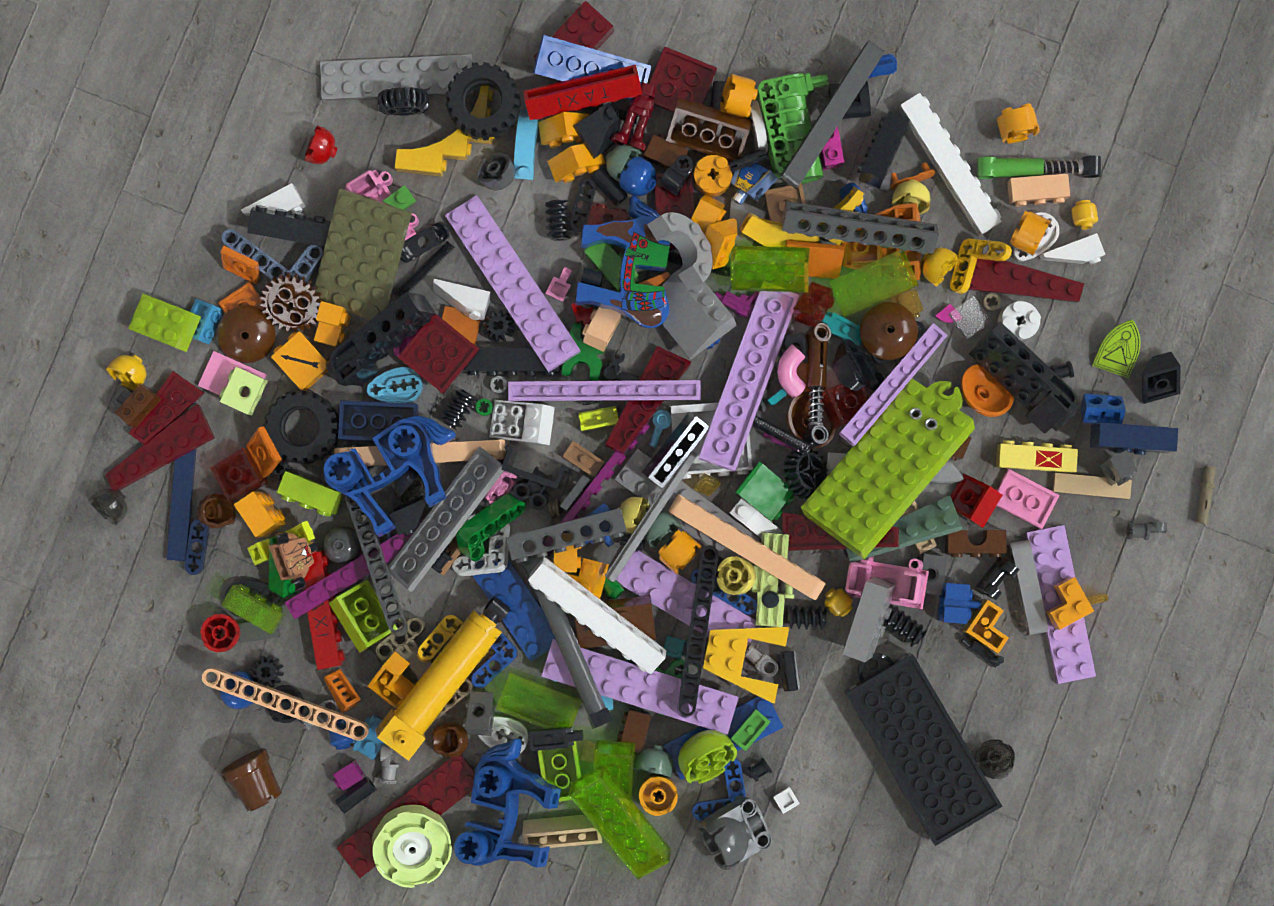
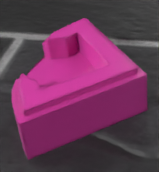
M951 304L935 315L939 321L945 323H955L962 319Z

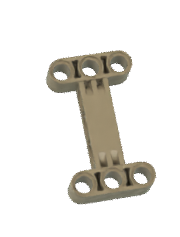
M414 617L407 621L408 630L405 634L404 643L397 642L396 636L391 634L377 646L376 654L380 659L385 660L390 658L394 652H398L410 663V668L420 679L433 663V660L424 663L417 658V651L421 645L415 638L425 630L426 626L422 618ZM413 621L420 623L419 631H414L411 628ZM383 645H387L390 648V654L387 656L381 652ZM422 650V656L425 657L426 655H428L424 650ZM467 677L465 680L469 684V689L462 691L459 688L453 695V703H447L436 719L472 691L473 683L470 678Z

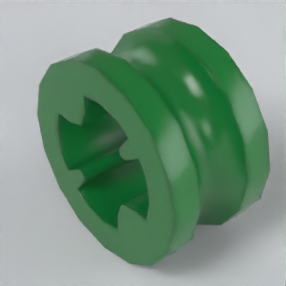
M483 398L476 403L475 408L478 414L488 416L493 411V404L490 400ZM485 402V404L488 403L490 406L487 408L488 411L485 413L483 410L481 412L479 409L482 407L481 403Z

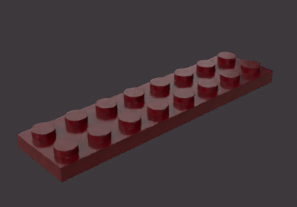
M462 754L458 757L450 758L341 843L337 850L359 878L363 877L376 866L372 851V837L382 818L388 812L405 805H421L442 815L472 791L475 771Z

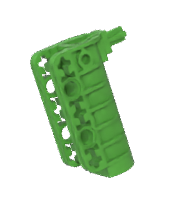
M810 73L791 74L764 80L759 84L755 100L761 106L760 110L766 130L767 153L771 170L779 180L781 179L780 173H783L784 168H786L812 127L806 98L808 94H812L814 88L829 85L827 74L810 77ZM774 147H779L781 151L776 150ZM819 156L801 182L802 185L824 177Z

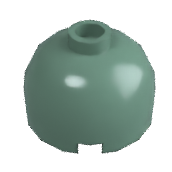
M619 145L612 151H609L606 156V167L609 175L620 183L622 171L626 172L629 167L626 164L634 157H638V154L642 155L641 151L629 145Z
M660 512L644 537L651 548H658L656 544L660 542L662 545L672 540L671 537L678 528H682V525L673 514Z
M653 745L652 748H645L637 755L634 769L657 775L661 774L671 778L673 759L670 754L664 751V747Z

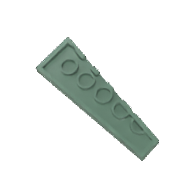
M951 496L942 498L899 518L893 525V527L899 528V547L874 548L866 558L962 530V525ZM846 549L850 563L862 560L856 553Z

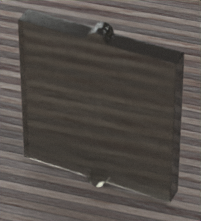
M370 647L360 653L356 648L345 657V661H342L343 665L341 667L347 673L346 676L350 677L358 688L375 675L384 665L376 656V652H373Z

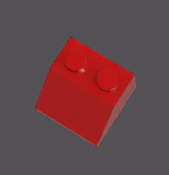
M964 473L963 481L958 482L951 494L952 502L957 514L984 528L1003 494Z

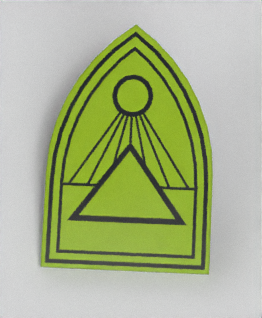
M1133 319L1119 324L1106 335L1092 366L1129 378L1138 358L1141 343L1140 334Z

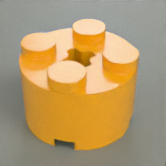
M730 74L731 77L727 78L723 88L722 96L724 97V103L720 102V111L748 118L751 112V101L756 99L758 89H755L756 82L749 78Z
M1029 103L1017 109L1010 107L1002 110V115L996 120L1003 143L1006 140L1007 144L1022 142L1028 139V135L1033 133L1034 137L1040 132L1034 108Z
M709 155L698 161L694 170L693 181L697 190L703 195L718 197L729 188L732 172L726 158ZM710 173L717 175L714 180H712Z
M1025 211L1018 225L1021 228L1015 229L1010 243L1013 244V247L1033 256L1051 221L1031 211Z
M677 530L671 537L672 542L668 546L665 544L658 552L660 555L659 560L676 575L679 573L678 568L683 570L696 556L695 549L698 548L700 550L702 547L685 530L682 532Z
M652 774L641 783L639 801L647 813L661 816L669 813L676 806L678 800L677 787L671 778L661 774ZM658 791H661V795H663V797L659 796L658 799H656L654 792L657 793Z

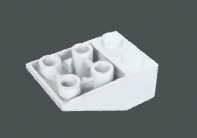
M494 400L489 437L550 445L555 407L543 404Z

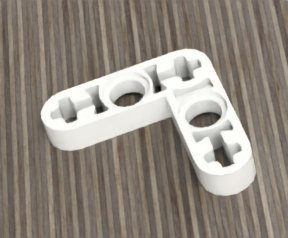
M506 525L500 529V532L498 531L490 537L488 554H484L476 562L470 560L467 556L458 557L453 562V570L460 576L504 571L508 565L509 547L506 537H510V525ZM498 541H503V546L495 549V544ZM484 560L483 567L477 569V562Z

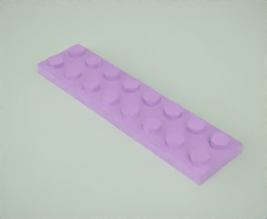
M1064 525L1025 532L1026 539L1029 540L1032 548L1045 614L1046 611L1062 603L1053 585L1070 576L1075 577ZM1046 614L1048 623L1046 635L1056 683L1060 684L1095 677L1096 673L1084 617L1058 630L1054 628Z
M635 550L616 580L623 587L639 596L651 595L652 604L690 625L695 584L679 574L676 575L669 568L642 552H636ZM704 589L698 591L699 595L703 598L709 596V593ZM712 596L707 637L710 630L760 627V625H756V620L716 596ZM703 608L696 609L698 616L703 617L706 615ZM694 627V629L703 634V630L700 627ZM748 639L747 647L749 646L751 639Z

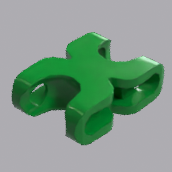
M574 322L570 335L581 352L563 363L562 376L569 377L575 365L584 363L590 368V381H598L602 362L596 355L603 354L604 352L583 343L581 324Z

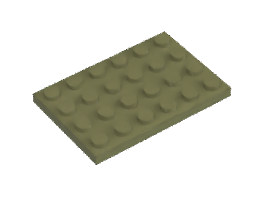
M339 188L315 285L317 286L315 292L322 293L319 299H323V302L344 307L346 311L370 320L387 308L412 212L344 188Z

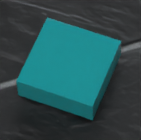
M782 388L766 402L770 407L774 406L787 393Z
M667 635L664 644L666 655L681 659L686 640Z

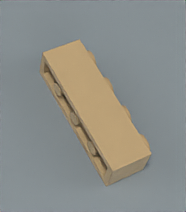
M600 813L523 820L524 844L555 848L602 843Z

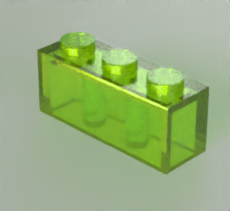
M239 584V586L232 585L221 606L271 635L275 634L286 615L282 611L283 608L275 603L272 605L267 603L266 598L258 593L256 595L250 593V589L243 584Z

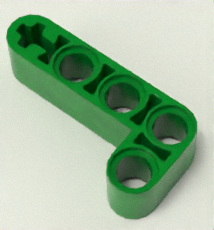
M507 493L466 521L456 533L459 551L474 562L480 560L484 555L483 541L519 517L525 511V503L522 500L516 499L512 493Z

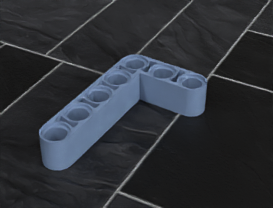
M227 229L222 234V242L230 249L244 255V248L251 246V252L245 256L257 262L262 257H266V264L259 266V270L270 279L274 277L276 269H281L284 278L287 273H290L291 277H294L297 273L298 279L305 276V282L307 283L320 267L324 252L320 246H308L289 271L235 230ZM231 235H236L234 243L228 242ZM314 250H320L318 258H312ZM303 265H308V272L301 274L300 268Z

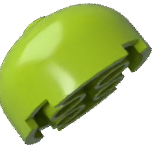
M717 730L701 731L689 738L681 747L678 755L679 768L689 783H692V781H698L699 784L719 776L726 770L724 767L729 761L736 759L737 749L726 734Z

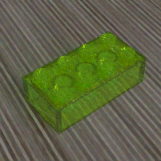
M734 246L732 248L730 259L731 290L808 292L810 248Z
M904 250L894 252L830 281L844 317L852 316L919 286Z
M511 671L496 710L545 729L572 727L582 700L579 697Z

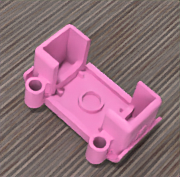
M368 170L348 182L345 189L382 202L391 195L387 187L392 184L393 178L386 171L379 175L376 170ZM386 176L389 177L387 181H383ZM413 213L411 218H415V221L413 223L409 222L405 241L416 234L413 228L419 224L418 217Z
M874 556L869 557L867 560L862 559L849 564L845 590L850 597L861 598L866 581L877 577L896 584L890 604L923 609L929 571L923 570L921 560H910L909 568L873 562ZM917 561L918 567L914 568V563Z

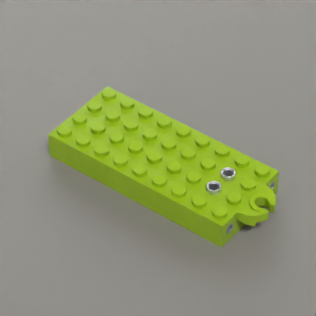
M912 378L857 444L849 450L801 506L804 516L862 559H865L974 431L973 419L960 411L963 402L960 389L955 387L954 393L946 396L943 393L951 388V382L939 381L926 388Z

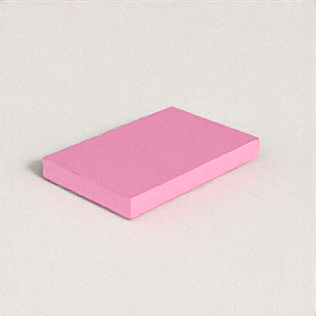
M213 351L198 386L220 395L222 389L227 387L230 381L228 376L231 370H235L236 367L263 379L266 378L267 374ZM245 387L242 390V395L247 397L250 389Z
M1010 469L1006 470L996 489L1003 494L997 507L1039 529H1043L1060 496Z

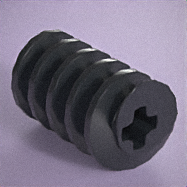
M551 200L545 203V206L550 208L545 211L546 215H549L546 218V222L550 223L546 226V229L551 231L547 233V237L553 241L571 239L570 236L565 234L571 231V229L565 228L566 225L570 224V221L565 220L570 214L564 213L565 210L570 209L569 206L564 205L568 200Z
M463 389L462 391H455L458 398L451 397L454 404H447L450 411H443L446 418L439 417L441 422L457 430L456 427L462 428L463 425L459 422L460 420H467L463 414L471 413L467 407L474 408L471 401L479 400Z
M787 604L786 623L789 624L790 629L793 628L794 624L797 625L798 629L801 628L802 624H804L806 630H808L810 624L813 630L816 629L817 625L820 626L821 630L824 629L827 616L826 606L822 612L821 606H817L816 611L813 606H809L807 611L805 605H802L800 610L798 605H794L791 610L790 605Z
M895 606L891 610L889 618L885 619L887 622L885 627L888 628L892 625L891 632L894 633L898 630V637L900 638L905 635L904 642L912 640L910 646L913 647L920 642L928 629L923 630L922 624L916 626L917 621L915 619L910 622L911 616L907 615L904 617L905 612L903 610L898 612V606Z

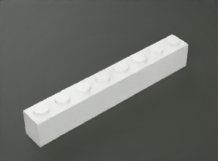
M919 93L901 104L898 110L902 116L910 119L909 128L978 237L1002 222L1000 220L1001 215L996 208L993 209L991 206V199L986 192L983 193L978 178L976 176L973 177L970 173L971 168L967 161H963L960 157L959 148L951 143L948 131L939 124L940 119L935 112L932 113L929 108L930 103L925 96L922 97Z
M543 557L530 572L528 581L534 589L541 590L545 593L547 599L558 603L564 612L574 615L580 624L591 628L593 634L598 637L601 636L610 647L621 651L622 655L626 659L634 661L640 670L652 674L666 658V650L547 558Z

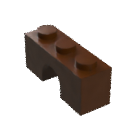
M968 530L945 535V553H951V557H962V553H970V557H982V553H989V557H1001V553H1006V530H983V540L978 545L970 543L968 540Z

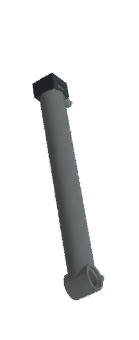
M536 555L528 556V561L522 562L528 577L543 557L536 558ZM534 589L588 714V720L592 729L613 721L608 708L605 707L565 612L558 603L547 599L545 593L541 590Z

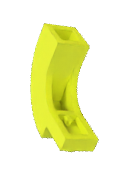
M308 521L285 531L296 534L298 538H305L307 543L315 539ZM270 538L257 542L247 548L255 566L269 561Z

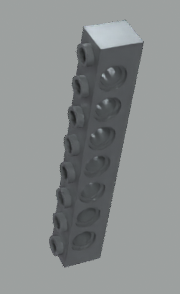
M789 201L785 203L781 219L782 231L789 234L799 233L809 237L819 236L828 240L838 239L848 243L858 242L863 245H878L882 248H898L902 251L911 250L921 254H933L939 237L937 224Z

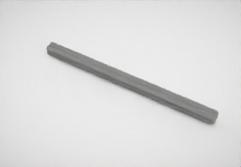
M691 451L662 488L605 574V577L611 582H615L697 457L694 451Z

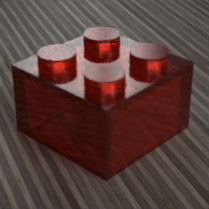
M840 384L822 392L824 397L822 403L833 429L846 425L869 399L864 387L859 391H854Z
M241 448L210 468L228 501L238 502L251 492L269 483L266 477H262L248 449Z

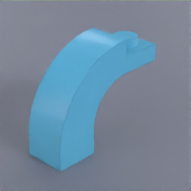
M520 110L514 154L515 178L533 180L539 120H530L527 110Z

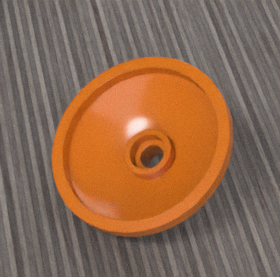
M980 364L971 366L962 375L960 383L961 392L965 401L973 410L987 417H998L1005 414L1011 408L1014 396Z

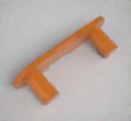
M925 162L921 164L924 172L916 176L898 180L896 173L890 174L892 180L890 188L895 190L899 184L909 180L920 182L929 179L936 172L935 170H930L928 163Z

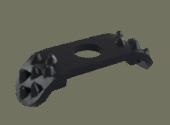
M443 222L435 223L404 242L400 259L408 263L449 238V229ZM420 237L428 238L429 245L426 248H421L418 245Z

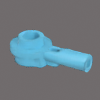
M660 410L654 414L653 424L655 429L649 446L656 448L662 430L670 426L672 418L669 412Z

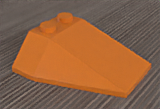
M917 203L896 205L874 214L921 222ZM858 242L842 243V246H845L843 267L900 282L920 280L923 254L917 251H902L891 247L882 248L878 245H863Z

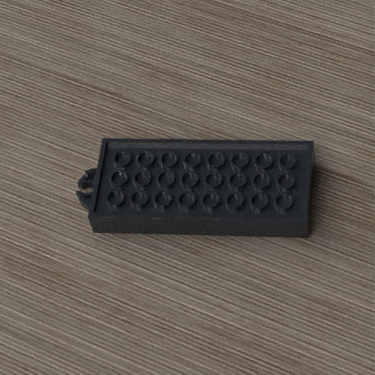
M874 653L872 658L877 661L876 668L869 669L867 661H861L858 666L860 682L845 690L844 693L931 842L936 846L1003 806L912 653H908L893 662L890 657L882 653Z

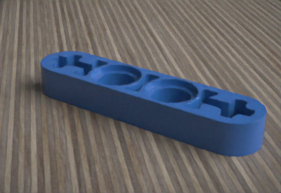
M698 568L694 569L690 575L691 581L695 585L696 577L694 574L698 572ZM706 570L702 571L704 578L708 579V576H711V573ZM720 589L718 592H713L714 596L744 614L752 615L757 611L756 600L746 594H740L736 601L730 602L727 599V593ZM741 595L745 596L743 601L747 603L753 602V610L745 611L746 607L741 603L740 607L736 606L741 599Z

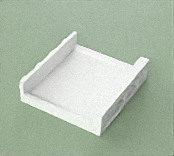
M719 403L671 406L672 432L688 412L697 416L710 427ZM708 431L692 450L697 454V457L683 479H689L693 474H699V478L711 477L710 473H718V476H729L730 472H733L698 459ZM750 434L736 468L737 475L749 474V470H753Z

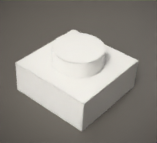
M789 786L773 796L783 814L800 804Z

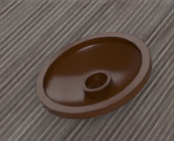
M885 302L875 305L864 315L860 324V338L863 346L870 354L879 359H898L906 355L913 348L917 340L918 327L913 314L907 308L897 303ZM887 327H893L894 332L889 333Z
M239 306L228 311L221 319L217 329V338L222 351L231 359L241 363H253L263 359L272 350L276 339V331L274 325H272V320H267L268 315L262 313L261 309L253 306ZM243 332H247L249 334L248 339H244L242 337Z
M811 391L802 392L799 396L794 397L790 401L786 412L790 433L799 437V439L801 438V440H803V433L807 430L809 424L808 419L810 415L808 413L810 412L809 405H811L809 393ZM825 397L822 399L824 404L822 405L824 410L822 412V422L828 431L829 437L825 443L815 448L827 445L833 439L837 428L835 411Z

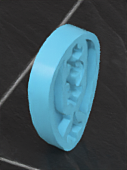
M399 367L377 376L368 384L367 393L370 397L381 402L411 403L421 395L423 381L421 376L413 369ZM412 379L419 382L416 385V389H413L412 386H407L405 391L401 387L397 388V392L390 389L393 382H396L398 385L402 384L403 380L406 383H411ZM374 385H377V387L379 388H386L381 389V391H378V395H375L374 392H371V389L374 388Z

